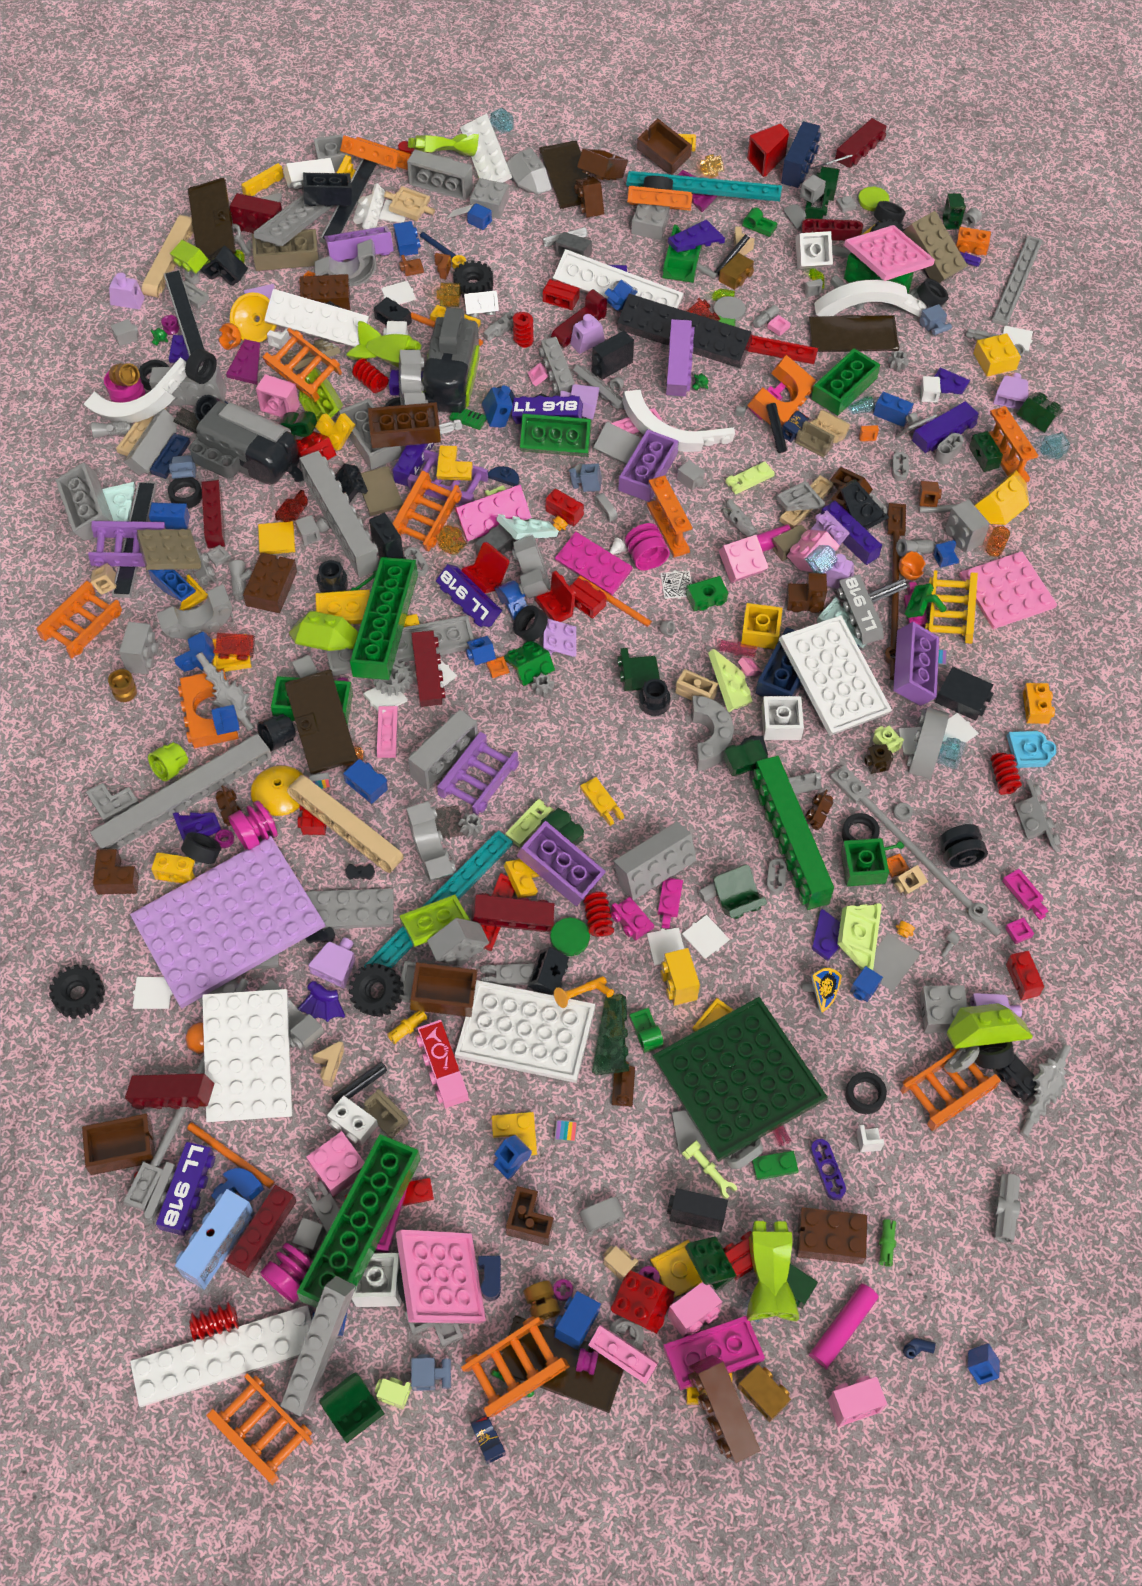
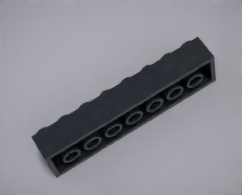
M629 293L617 322L620 331L624 330L626 333L669 346L671 320L692 321L691 327H695L693 354L741 369L752 342L751 331Z

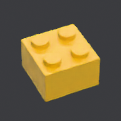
M1007 333L977 340L973 352L986 377L1017 370L1021 358Z
M746 603L741 645L775 649L779 641L783 608Z
M685 948L665 953L664 961L661 962L662 970H660L662 981L667 982L666 994L668 1000H672L674 1006L696 1001L698 999L700 983L689 949Z

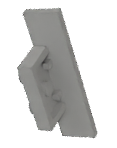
M1029 779L1027 782L1033 797L1015 804L1028 839H1033L1047 833L1052 848L1056 852H1061L1059 844H1061L1060 838L1057 833L1054 834L1052 829L1055 827L1051 817L1047 816L1046 811H1048L1046 802L1040 798L1042 794L1041 788Z

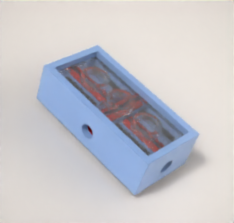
M226 1189L224 1194L221 1193L218 1196L214 1209L211 1213L208 1212L202 1220L203 1225L199 1231H195L189 1239L190 1244L176 1258L175 1267L182 1277L204 1290L255 1215L249 1201Z

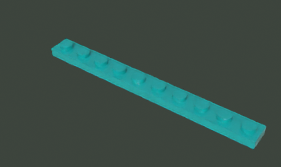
M629 171L626 181V187H643L645 177L664 176L673 180L672 190L778 202H780L782 185Z
M498 830L423 906L452 895H456L459 900L513 845V841ZM403 926L364 965V968H366L367 964L374 965V963L392 968L414 946Z

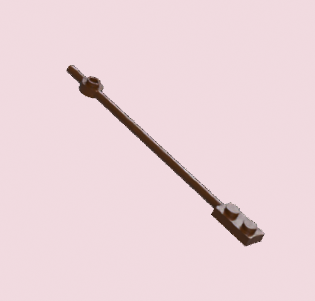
M897 503L888 504L889 518L887 519V535H893L892 583L899 580V555L896 545L900 536H905L906 504ZM899 592L891 595L890 647L886 649L884 655L885 661L890 664V680H894L895 658L891 656L896 657Z

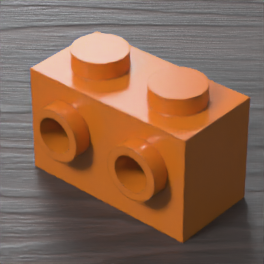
M959 227L956 246L963 253L987 255L991 231Z

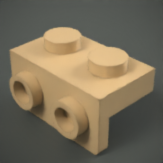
M825 410L820 411L817 419L810 421L811 424L834 435L833 443L842 441L850 428L849 423Z

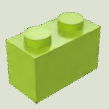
M181 240L170 252V255L174 258L173 262L178 267L182 266L187 272L192 271L195 274L208 261V258L199 248L184 240Z

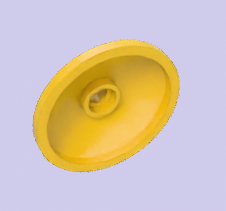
M246 293L240 296L231 308L230 323L238 327L242 340L263 342L268 339L267 333L270 330L275 331L277 325L264 321L270 299L263 294ZM259 316L260 320L256 322V317Z
M284 765L273 766L262 771L252 783V801H260L271 816H283L293 813L299 809V803L290 797L287 788L303 774L293 767Z

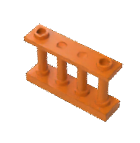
M343 135L340 148L342 152L396 169L397 166L408 170L407 161L412 155L361 137H356L355 139Z
M629 186L627 202L630 205L646 204L691 211L693 194L686 191Z
M288 328L287 331L291 338L276 355L273 354L271 356L266 352L263 355V359L266 365L287 381L296 384L297 389L314 402H317L320 398L317 388L333 370L339 375L342 374L339 367L340 364L334 358L330 359L306 341L299 331H293L291 328ZM296 342L300 344L303 348L288 364L283 365L280 363L282 357ZM308 352L313 354L315 358L300 374L296 375L293 373V368ZM320 361L328 366L313 383L308 384L305 382V378Z
M1006 406L990 410V414L996 423L993 431L989 433L1003 454L1001 467L1007 476L1017 470L1025 482H1029L1030 477L1024 468L1028 460L1038 458L1039 455Z
M422 470L392 524L400 536L407 534L423 541L425 550L429 552L431 548L435 547L437 537L456 503L460 502L462 493L458 485H455L453 490L450 491L431 483L432 480L429 474ZM430 489L448 497L444 506L424 498L425 491ZM422 504L440 512L436 521L416 513L415 509L417 506ZM415 519L432 528L428 535H424L408 528L409 520Z
M666 476L650 479L649 484L656 499L647 502V507L673 558L690 553V548L683 537V532L692 530L693 527Z
M86 581L44 620L36 630L40 638L45 642L53 637L67 646L68 655L73 659L76 655H80L84 647L113 619L120 616L122 611L118 600H115L111 605L107 604L95 596L96 593L93 585ZM87 601H91L104 611L97 617L82 606ZM79 613L92 623L84 629L70 620V618L74 614ZM62 625H66L79 635L71 641L57 632V630Z
M953 1047L950 1054L917 1076L913 1077L911 1075L902 1082V1094L911 1090L930 1114V1120L927 1125L932 1131L997 1088L1001 1082L996 1074L990 1078L985 1076L975 1063L968 1067L979 1081L978 1086L974 1089L969 1087L957 1072L950 1073L946 1071L963 1092L962 1097L958 1100L952 1098L934 1073L941 1068L945 1070V1064L960 1048L954 1049ZM927 1079L946 1102L945 1109L942 1111L936 1109L918 1087V1084L923 1080Z
M535 1316L528 1318L523 1322V1327L479 1356L476 1353L465 1360L466 1364L461 1367L465 1372L473 1370L488 1397L489 1405L483 1408L487 1417L496 1416L570 1367L565 1358L558 1359V1357L553 1355L538 1326L544 1323L543 1318H535ZM529 1332L547 1361V1367L540 1372L538 1369L535 1370L519 1341L521 1337ZM509 1345L513 1347L528 1374L526 1376L528 1380L522 1384L515 1381L500 1354V1351ZM491 1357L508 1386V1393L502 1397L495 1393L480 1365Z
M247 1373L244 1377L250 1385L224 1411L221 1410L217 1413L212 1409L206 1416L273 1486L279 1479L275 1474L278 1471L277 1467L303 1440L311 1445L313 1443L310 1438L312 1432L304 1424L299 1427L262 1389L265 1384L256 1375L252 1378ZM257 1391L265 1401L239 1428L236 1427L233 1430L228 1425L231 1421L229 1418ZM273 1407L281 1417L255 1444L252 1443L248 1446L244 1442L245 1434ZM288 1423L297 1433L271 1461L268 1460L265 1463L259 1457L262 1454L261 1451Z

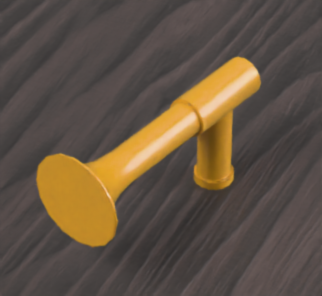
M602 976L571 990L564 991L558 987L554 990V998L561 1008H566L570 998L584 992L598 989L606 997L611 998L614 990L605 986L607 981Z

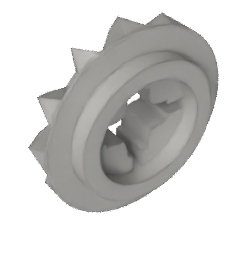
M625 1318L616 1320L610 1326L609 1330L618 1336L620 1333H625L629 1327L630 1336L633 1338L632 1340L628 1339L627 1342L640 1349L644 1341L642 1326Z

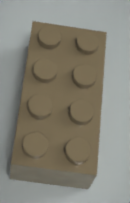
M936 211L915 221L903 231L906 236L935 259L932 266L924 268L930 279L941 284L968 266Z
M316 229L302 230L283 246L263 242L260 239L254 238V234H252L253 258L256 271L315 266V261L319 260Z

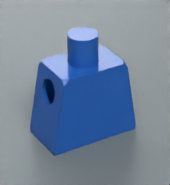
M503 385L501 388H491L481 403L490 427H506L513 408L509 396L511 389L508 386Z

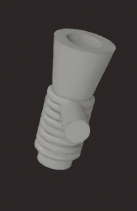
M126 421L108 422V424L92 422L93 438L96 439L108 435H126L131 429V423Z
M899 539L896 550L899 556H904L910 551L917 552L922 556V554L934 552L936 543L932 540L911 541Z
M233 560L228 563L232 577V592L235 599L241 601L244 600L243 593L246 588V580L251 577L252 571L247 570L245 572L246 563L244 561Z

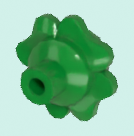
M160 328L151 329L154 337L153 344L157 346L159 342L168 343L167 333Z
M703 373L699 375L694 374L695 384L692 387L696 391L699 388L708 389V378Z

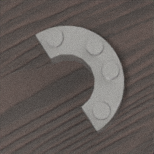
M369 239L357 244L358 255L352 261L338 262L329 256L315 261V276L348 274L350 287L365 283L372 277L376 269V253L373 240Z
M400 350L399 392L401 405L428 403V400H425L424 393H422L424 392L423 381H421V367H424V357H421L420 350Z
M531 535L513 542L514 550H512L515 560L519 561L523 572L520 574L521 584H519L522 595L526 594L530 599L550 592L549 577L534 536Z
M224 584L207 591V600L198 608L182 611L172 606L157 613L162 631L171 638L189 639L203 631L206 634L219 631L221 626L227 622L232 612V605Z
M692 696L691 710L693 723H700L706 726L712 733L709 740L697 744L696 761L697 771L712 768L724 760V751L732 744L734 729L731 716L721 704L707 697Z
M929 707L926 710L922 709L919 719L921 731L917 730L914 741H917L914 755H910L907 766L910 767V774L931 779L943 742L949 713Z
M429 801L407 807L406 811L412 837L419 858L423 862L421 864L428 880L431 882L453 875L454 871H456L453 860L449 861L448 851L442 847L443 837L441 831H437L435 818H437L435 807H431Z
M271 979L258 991L279 990L281 988ZM288 998L290 1047L294 1048L296 1046L304 1051L324 1034V1029L310 1014L307 1016L302 1014Z

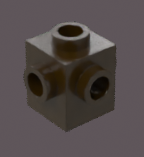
M875 744L868 747L867 753L864 756L865 765L869 768L871 774L888 771L893 761V754L891 750H888L886 744Z

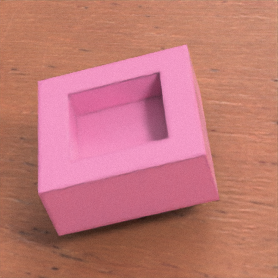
M778 315L768 323L767 328L781 336L790 328L791 323Z
M541 363L528 372L530 380L535 386L549 377L544 365Z
M742 657L738 661L745 675L757 677L762 673L753 659Z

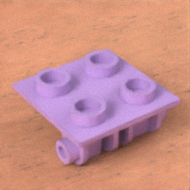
M827 510L822 515L820 513L816 515V524L811 528V530L827 531L839 546L850 534Z
M548 619L546 629L543 632V648L549 651L550 656L553 652H558L576 657V626Z

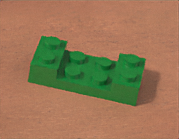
M674 224L671 236L681 232L678 225ZM669 245L663 267V278L694 283L702 245L696 246L695 249L676 252Z

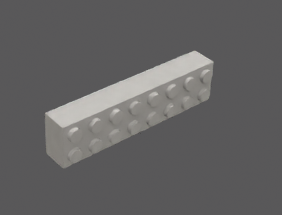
M319 451L300 457L304 481L356 574L361 578L373 573L378 569L380 562L376 554L378 553L375 543H371L368 530L363 529V522L360 517L357 518L354 506L349 504L346 492H342L340 481L335 480L333 469L328 468L329 465L326 457H322Z

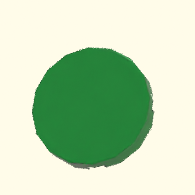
M569 917L555 923L551 929L550 940L555 950L566 956H575L584 952L590 941V933L584 922Z

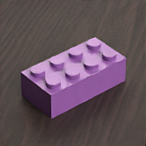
M387 226L324 236L328 256L338 262H343L346 259L350 261L355 259L358 255L357 244L372 239L374 242L376 254L389 255L390 252L394 251L391 232Z
M671 320L666 395L686 396V392L690 391L695 327H691L692 321Z
M647 429L619 476L618 491L650 502L654 492L649 484V480L666 475L678 454L679 441Z
M911 622L897 630L893 691L922 706L937 697L939 637L915 622Z
M546 821L516 855L576 907L606 872Z

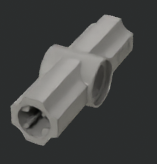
M1002 1174L1000 1176L999 1194L995 1201L997 1212H994L996 1216L994 1239L1005 1243L1014 1242L1016 1220L1020 1213V1201H1018L1020 1178L1013 1174Z

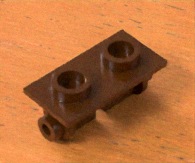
M222 785L223 791H218L215 798L219 809H224L220 812L224 824L231 826L228 816L242 810L235 801L237 799L235 792Z
M827 789L813 797V806L805 814L807 824L810 823L815 830L822 828L827 816L821 812L828 814L833 805V797L826 795Z
M622 1061L621 1065L614 1066L612 1105L633 1107L635 1067L630 1066L627 1061Z

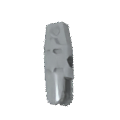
M509 311L492 323L483 332L484 339L489 342L513 327L514 311Z
M729 499L726 503L729 509L723 508V514L742 534H745L747 537L756 535L758 531L751 520L733 500Z

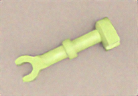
M696 1140L682 1152V1155L687 1160L694 1156L704 1168V1173L706 1175L709 1174L717 1183L721 1196L727 1199L729 1195L726 1193V1187L736 1191V1185L728 1182L715 1169V1164L713 1162L710 1163L699 1150L701 1145Z

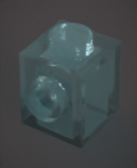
M503 107L490 113L492 126L501 134L509 132L514 128L513 116Z
M1060 432L1044 437L1040 450L1043 455H1046L1048 460L1053 458L1059 459L1067 454L1070 443L1064 434Z
M819 545L805 560L814 573H824L833 568L838 558L831 546Z
M947 737L945 744L942 743L939 764L957 769L966 742H962L957 738Z

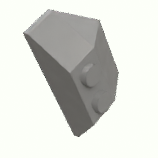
M532 148L516 153L509 158L507 165L512 179L518 187L533 192L536 195L552 190L546 168Z

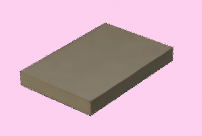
M389 466L361 473L368 490L366 494L362 493L370 516L402 507L403 502Z

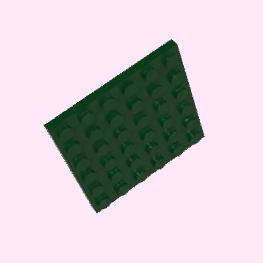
M760 997L755 998L653 1055L655 1063L718 1162L823 1103L828 1098Z

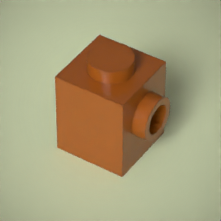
M921 481L918 493L919 506L937 507L938 499H941L942 489H939L938 482Z

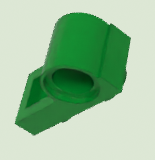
M754 207L744 218L742 226L771 237L778 223L764 218L763 212L759 208Z
M649 1008L629 1014L630 1021L644 1053L663 1047L662 1033L659 1026L655 1024Z

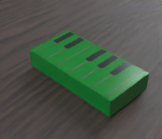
M464 409V411L459 413L452 412L450 420L460 419L463 425L477 430H481L487 420L486 415Z

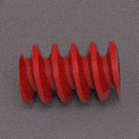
M517 312L513 315V340L522 348L530 347L534 342L533 317L527 312Z
M365 358L359 359L353 367V376L373 393L381 392L387 387L388 377L380 373Z
M997 753L990 758L1000 795L1012 794L1022 786V782L1019 781L1020 775L1017 774L1019 770L1015 768L1017 762L1013 761L1015 760L1013 754Z
M604 892L591 893L583 900L589 933L595 937H605L614 933V928L611 927L613 921L610 920L612 916L609 913V900L606 899L608 895Z
M229 1301L226 1302L225 1310L219 1304L217 1305V1312H214L209 1307L208 1315H205L203 1310H200L199 1317L196 1318L192 1312L189 1320L194 1342H196L197 1335L201 1340H204L206 1332L209 1337L214 1336L215 1330L221 1335L224 1327L230 1332L232 1324H234L236 1329H239L236 1310Z

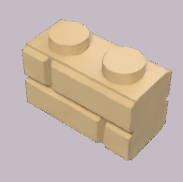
M684 669L677 680L675 693L692 700V696H703L714 700L717 695L718 683L709 681L705 677Z

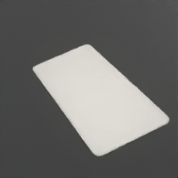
M473 204L453 210L448 218L467 213Z

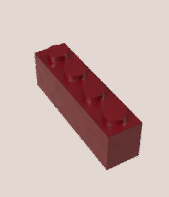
M871 118L837 148L835 160L852 155L837 162L848 168L857 165L862 157H866L871 149H875L878 142H882L885 139L887 126Z
M219 480L201 482L203 521L207 548H215L218 545L225 547L221 486Z
M433 630L413 632L411 634L420 707L442 705V699L446 698L445 688H441L440 682L443 681V672L438 670V665L441 664L440 653L436 654V648H439L438 636L434 637Z
M487 893L476 894L472 901L471 921L485 926L550 932L554 926L555 903H549L547 900L530 901L528 898L513 899L506 895L496 897L490 896Z
M204 1073L132 1075L125 1099L132 1104L133 1108L139 1110L144 1108L162 1109V1107H171L173 1109L190 1107L197 1109L208 1106L215 1083Z
M277 1185L273 1187L226 1260L230 1268L249 1278L297 1201L292 1193Z

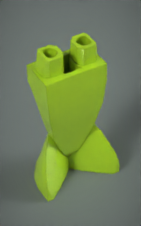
M459 134L453 139L416 135L415 138L408 139V148H415V150L426 153L453 150L461 155L473 157L478 148L479 134L469 136Z
M359 321V345L347 352L346 356L355 361L361 358L367 360L377 357L399 368L400 350H420L422 345L418 341L413 340L409 335L389 334L381 336L369 324Z
M754 1221L752 1233L749 1237L752 1265L758 1283L748 1303L747 1321L774 1316L790 1321L799 1320L795 1297L787 1282L792 1251V1232H788L786 1221L774 1222V1232H766V1222Z

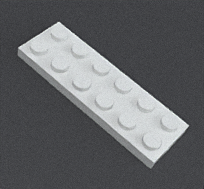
M488 115L480 116L460 127L462 134L467 136L479 134L476 154L471 157L479 178L501 183L511 179L512 175Z
M273 289L264 321L355 347L359 345L358 322L363 321L368 324L369 316Z

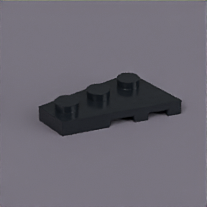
M855 479L839 487L849 514L866 530L889 518Z

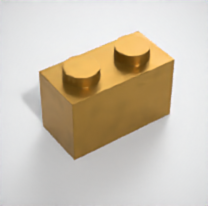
M737 253L720 270L719 282L734 290L738 286L741 287L745 279L752 276L754 261Z
M758 1364L739 1383L737 1388L771 1422L791 1401L790 1393L783 1385L780 1384L778 1386L772 1379V1373L766 1367L761 1368Z

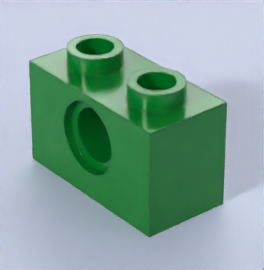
M721 576L687 585L686 596L694 612L698 610L705 611L711 606H721L727 602L728 590Z

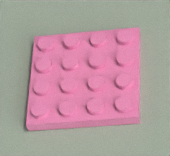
M895 225L847 239L844 243V246L884 281L932 266L935 261L934 258Z
M1022 551L959 573L962 581L970 579L971 572L978 573L976 603L992 629L1057 607V603Z
M399 1230L396 1232L408 1322L474 1324L485 1322L486 1318L472 1234L419 1230Z

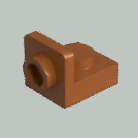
M435 253V266H438L437 272L440 274V279L446 280L451 269V256Z
M401 255L399 266L401 272L404 271L405 276L424 273L420 258L406 261L405 256Z

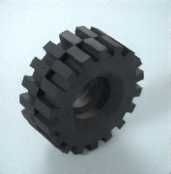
M471 260V263L466 261L464 265L462 263L459 264V268L456 267L455 272H453L455 292L464 298V294L492 291L493 271H491L490 266L487 267L486 263L482 265L481 261L475 263L474 260ZM470 280H477L478 282H476V283H470V282H468V281H470Z
M374 963V965L367 964L366 968H359L360 973H354L352 977L356 979L354 982L350 981L349 984L353 986L352 989H349V994L353 995L350 1000L352 1003H355L354 1007L360 1010V1012L374 1017H383V1014H391L390 1010L395 1011L398 1008L395 1004H401L402 1002L399 996L404 995V991L400 989V987H404L403 982L399 981L401 979L400 975L396 974L395 970L378 963ZM379 982L384 987L383 994L379 998H373L371 996V988L375 983Z
M77 964L74 965V969H71L70 966L65 967L66 972L64 973L60 970L58 972L59 977L56 978L54 976L52 979L54 985L50 984L49 987L51 990L49 996L57 1011L67 1018L70 1015L72 1019H76L78 1015L80 1018H85V1013H88L89 1016L92 1015V1009L98 1010L100 1008L98 1003H103L104 1001L102 995H105V990L99 975L94 969H88L86 965H82V968H80ZM82 986L86 989L82 997L78 999L70 997L73 988Z

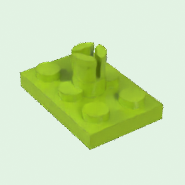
M456 895L400 915V921L414 947L428 942V939L455 918L470 921Z

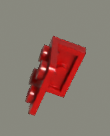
M313 431L310 436L297 439L300 457L319 451L322 457L325 456L327 460L337 455L328 436Z
M484 542L475 563L463 567L462 571L487 594L495 591L494 588L501 585L510 562L508 558L491 544Z
M554 571L551 578V591L536 596L535 601L551 620L562 622L573 616L576 593L566 583L565 578L557 571Z
M630 1270L623 1279L611 1306V1311L657 1334L664 1324V1317L668 1308L673 1303L675 1291Z

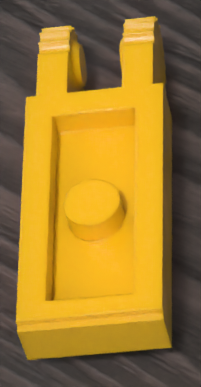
M597 777L580 785L582 792L599 815L603 816L609 826L614 824L613 818L609 814L610 811H613L619 820L624 819L623 812Z

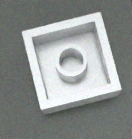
M831 231L801 233L795 237L797 269L829 267L833 265Z
M764 696L761 708L764 740H801L804 730L801 696Z
M399 1253L373 1254L352 1296V1301L356 1307L400 1306L401 1298L397 1288V1275L401 1268Z

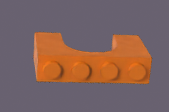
M787 355L776 365L771 374L786 386L790 393V402H782L776 399L762 387L747 405L769 425L771 423L766 407L768 404L776 403L781 426L783 427L786 421H789V418L799 410L797 407H801L807 400L805 396L811 394L813 385L816 382L811 375Z
M221 669L224 672V679L227 680L224 669ZM205 673L180 678L181 686H178L179 695L184 699V701H180L182 711L186 712L187 715L183 718L185 727H189V732H186L188 743H192L194 749L239 739L237 731L217 735L213 719H205L196 714L198 705L203 700L214 697L215 695L212 692H216L213 689V683L205 679L207 676Z

